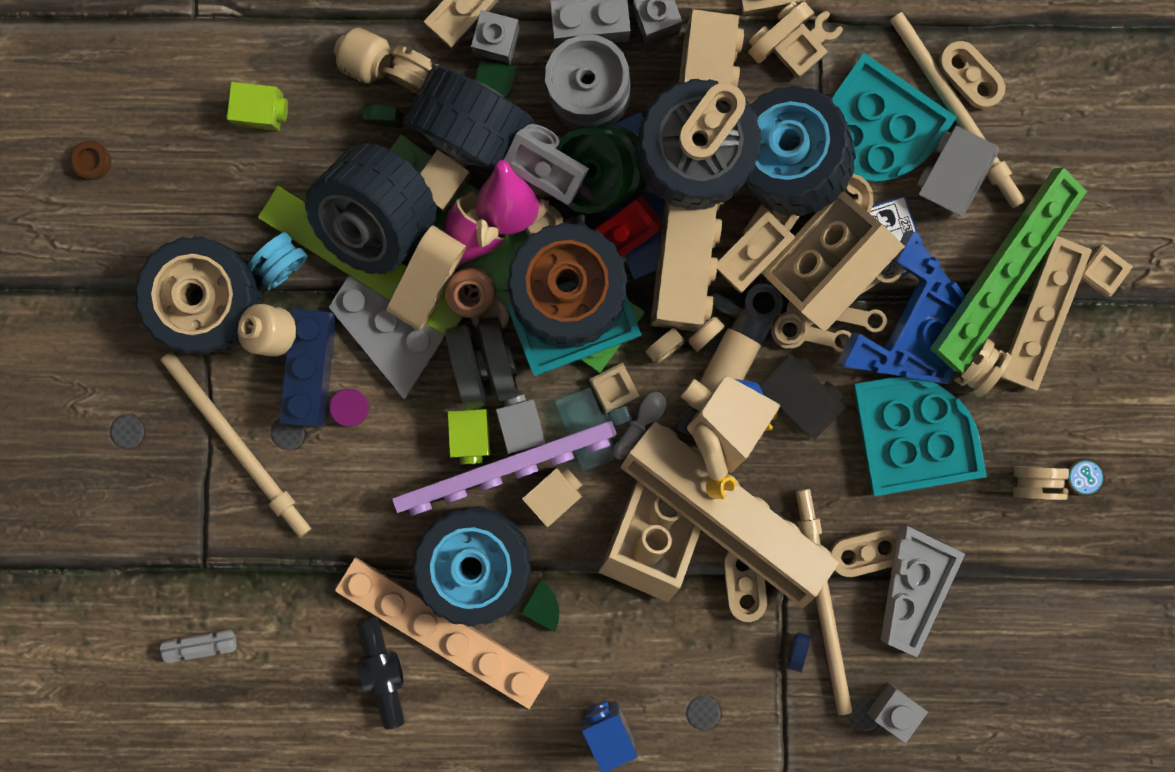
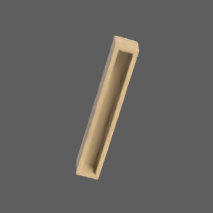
M656 421L630 451L620 467L801 608L808 605L818 595L839 565V562L831 556V553L824 546L813 543L801 533L794 523L782 519L770 510L769 505L764 500L752 496L739 485L737 480V485L733 491L724 490L725 499L709 497L706 492V483L710 477L700 451L692 450L679 440V437L673 430L661 426Z

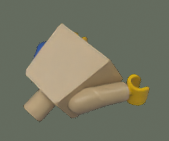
M724 377L710 391L696 379H693L680 396L698 410L688 424L687 429L693 435L710 477L706 483L708 496L714 499H725L724 490L733 491L737 485L733 477L726 476L728 471L731 473L747 459L764 431H771L773 429L770 422L777 418L780 405L767 398L757 382Z

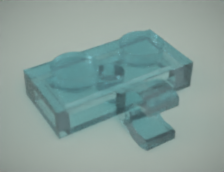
M591 387L555 401L568 435L611 420L614 427L632 420L627 406L602 415ZM608 438L610 446L588 453L586 446L575 450L582 471L616 459L613 453L614 444L611 438Z

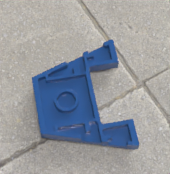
M905 231L900 240L905 247L891 261L918 278L919 283L885 348L863 335L853 332L837 363L848 368L948 384L954 371L930 348L966 295L956 282L950 281L940 268L941 263L939 260L929 254L921 243L923 240L916 232Z

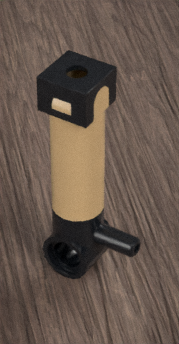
M765 283L752 287L744 295L740 305L716 292L711 294L713 296V308L728 315L733 320L700 380V383L710 391L724 377L744 380L783 307V297L780 291L773 285ZM764 294L770 298L772 307L768 314L758 313L754 309L752 301L755 295ZM688 403L674 429L694 439L687 426L698 410Z

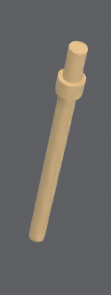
M903 12L891 18V24L948 111L957 117L955 119L957 125L985 139ZM996 157L986 176L992 185L997 184L1013 209L1026 200L1009 176L1012 172L1005 161L1000 162L998 157Z
M169 352L160 360L271 501L269 506L277 517L282 515L299 538L308 533L311 527L294 507L296 502L287 491L282 492L173 352Z
M810 489L795 491L800 514V521H797L798 528L813 543L821 545L819 534L822 533L820 518L815 517ZM827 580L815 599L837 714L846 715L852 713V707Z

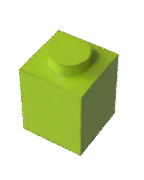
M231 82L227 120L237 127L280 131L281 121H286L288 100L283 98L284 94L278 87Z
M488 409L448 411L450 457H459L460 464L482 463V456L491 455Z

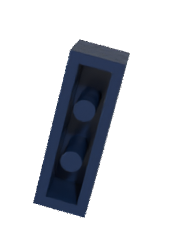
M292 308L291 315L295 321L296 337L286 356L279 423L325 427L337 317L331 312Z

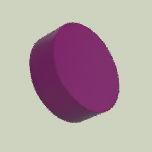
M343 389L332 398L330 412L333 419L340 425L356 426L367 418L369 402L362 392L355 389Z

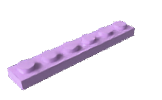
M611 420L400 495L392 500L397 513L409 510L410 516L432 509L430 501L444 497L447 504L466 497L465 489L479 484L481 491L503 484L501 479L503 475L515 472L516 477L520 478L537 472V463L550 459L554 466L574 459L572 451L586 446L588 453L610 446L608 438L617 434Z

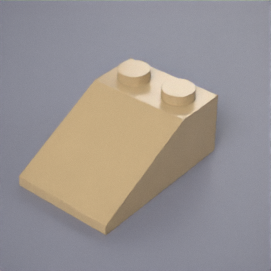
M636 481L598 573L669 602L681 588L701 529L640 482Z

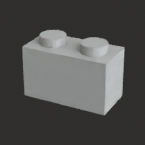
M550 0L555 49L565 40L578 35H598L613 43L629 42L630 21L627 0Z
M958 126L954 128L952 133L946 131L936 149V152L940 154L934 167L928 165L919 179L917 186L922 188L919 195L963 218L1000 151L999 147Z

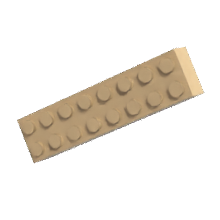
M692 10L684 32L679 82H687L690 79H711L718 81V83H730L738 86L740 67L733 65L736 62L738 52L742 50L744 29L738 28L739 15ZM693 140L696 146H704L699 141ZM665 201L663 223L665 225L661 230L650 326L695 332L706 323L707 319L710 320L713 296H707V290L711 281H715L718 259L711 257L715 243L720 241L722 220L716 219V212L719 210L720 204L724 203L721 202L716 204L715 207L708 209L687 210L684 207L678 206L677 208L672 206L669 202Z

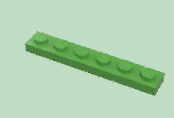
M1064 167L1054 168L931 346L930 350L953 371L965 372L1087 193Z

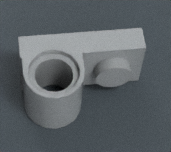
M527 125L516 133L504 160L510 164L517 175L569 205L573 201L589 168L556 149L560 141L555 133L540 125Z

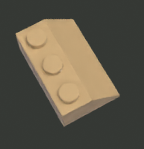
M843 191L835 202L816 212L795 235L791 243L761 272L796 308L824 332L905 247L882 223Z

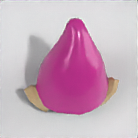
M500 160L495 164L491 176L479 190L476 208L471 209L466 215L476 222L480 219L485 220L488 227L498 228V234L513 235L538 222L547 212L549 201L537 199L527 181L517 175L507 161Z
M473 192L464 194V197L459 198L448 212L442 229L443 232L467 246L458 266L494 252L507 239V234H498V228L488 227L485 220L480 219L476 222L466 215L471 209L476 208L478 198Z

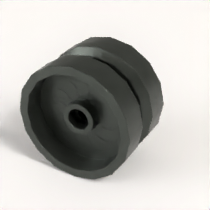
M498 316L479 320L477 333L480 345L478 346L475 345L471 330L463 324L445 329L454 375L466 410L486 406L488 395L485 381L488 380L494 397L500 402L519 397L514 375L517 372L508 338L505 339Z

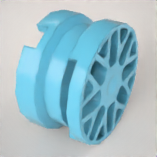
M286 232L265 244L251 258L247 265L255 275H259L262 278L261 283L267 290L272 289L271 286L276 288L288 279L287 276L293 271L296 272L308 257L301 248L296 249L291 244L292 239Z

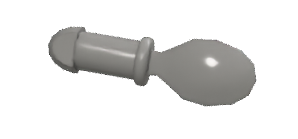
M652 392L642 400L638 408L637 420L629 423V428L614 446L613 453L617 459H625L641 435L646 433L645 425L658 420L664 414L667 404L663 394Z

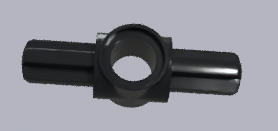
M377 617L365 618L357 622V629L365 656L358 661L360 682L366 695L369 694V697H376L383 727L385 729H395L405 724L397 691L404 685L401 663L396 651L386 650L379 619Z

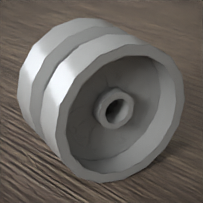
M578 35L565 40L552 52L546 64L545 83L554 114L565 126L577 130L584 127L614 125L624 116L630 103V72L624 53L612 41L598 35Z

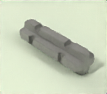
M229 629L218 631L216 636H213L212 633L181 638V642H177V639L163 641L160 646L161 657L165 663L181 661V657H184L185 660L216 655V651L219 650L220 654L233 652L237 646L236 636L233 630Z

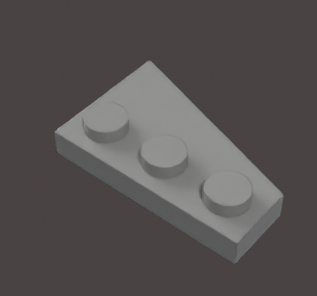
M348 276L329 308L403 399L406 400L446 336L427 324L420 331H417L386 311L390 302L388 299L353 277Z
M899 523L881 641L918 657L965 556L964 553Z

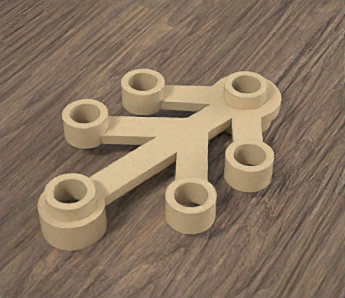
M890 262L894 266V273L890 276L880 273L862 293L880 282L883 284L896 282L900 278L903 269ZM790 301L788 302L787 311L780 313L771 327L774 341L779 346L787 349L797 348L807 341L833 347L836 352L842 353L844 349L836 346L835 339L839 335H846L849 338L851 336V333L847 330H839L833 333L810 327L815 323ZM848 307L836 320L864 326L871 333L881 332L887 324L885 314L876 309L868 312ZM877 314L882 318L883 323L879 328H872L868 325V318L871 315ZM788 323H793L797 326V333L793 337H787L783 334V327Z

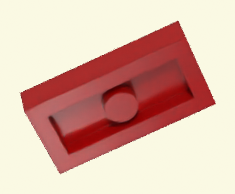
M640 195L593 230L604 234V237L615 245L619 256L623 257L659 232L665 224L644 197Z

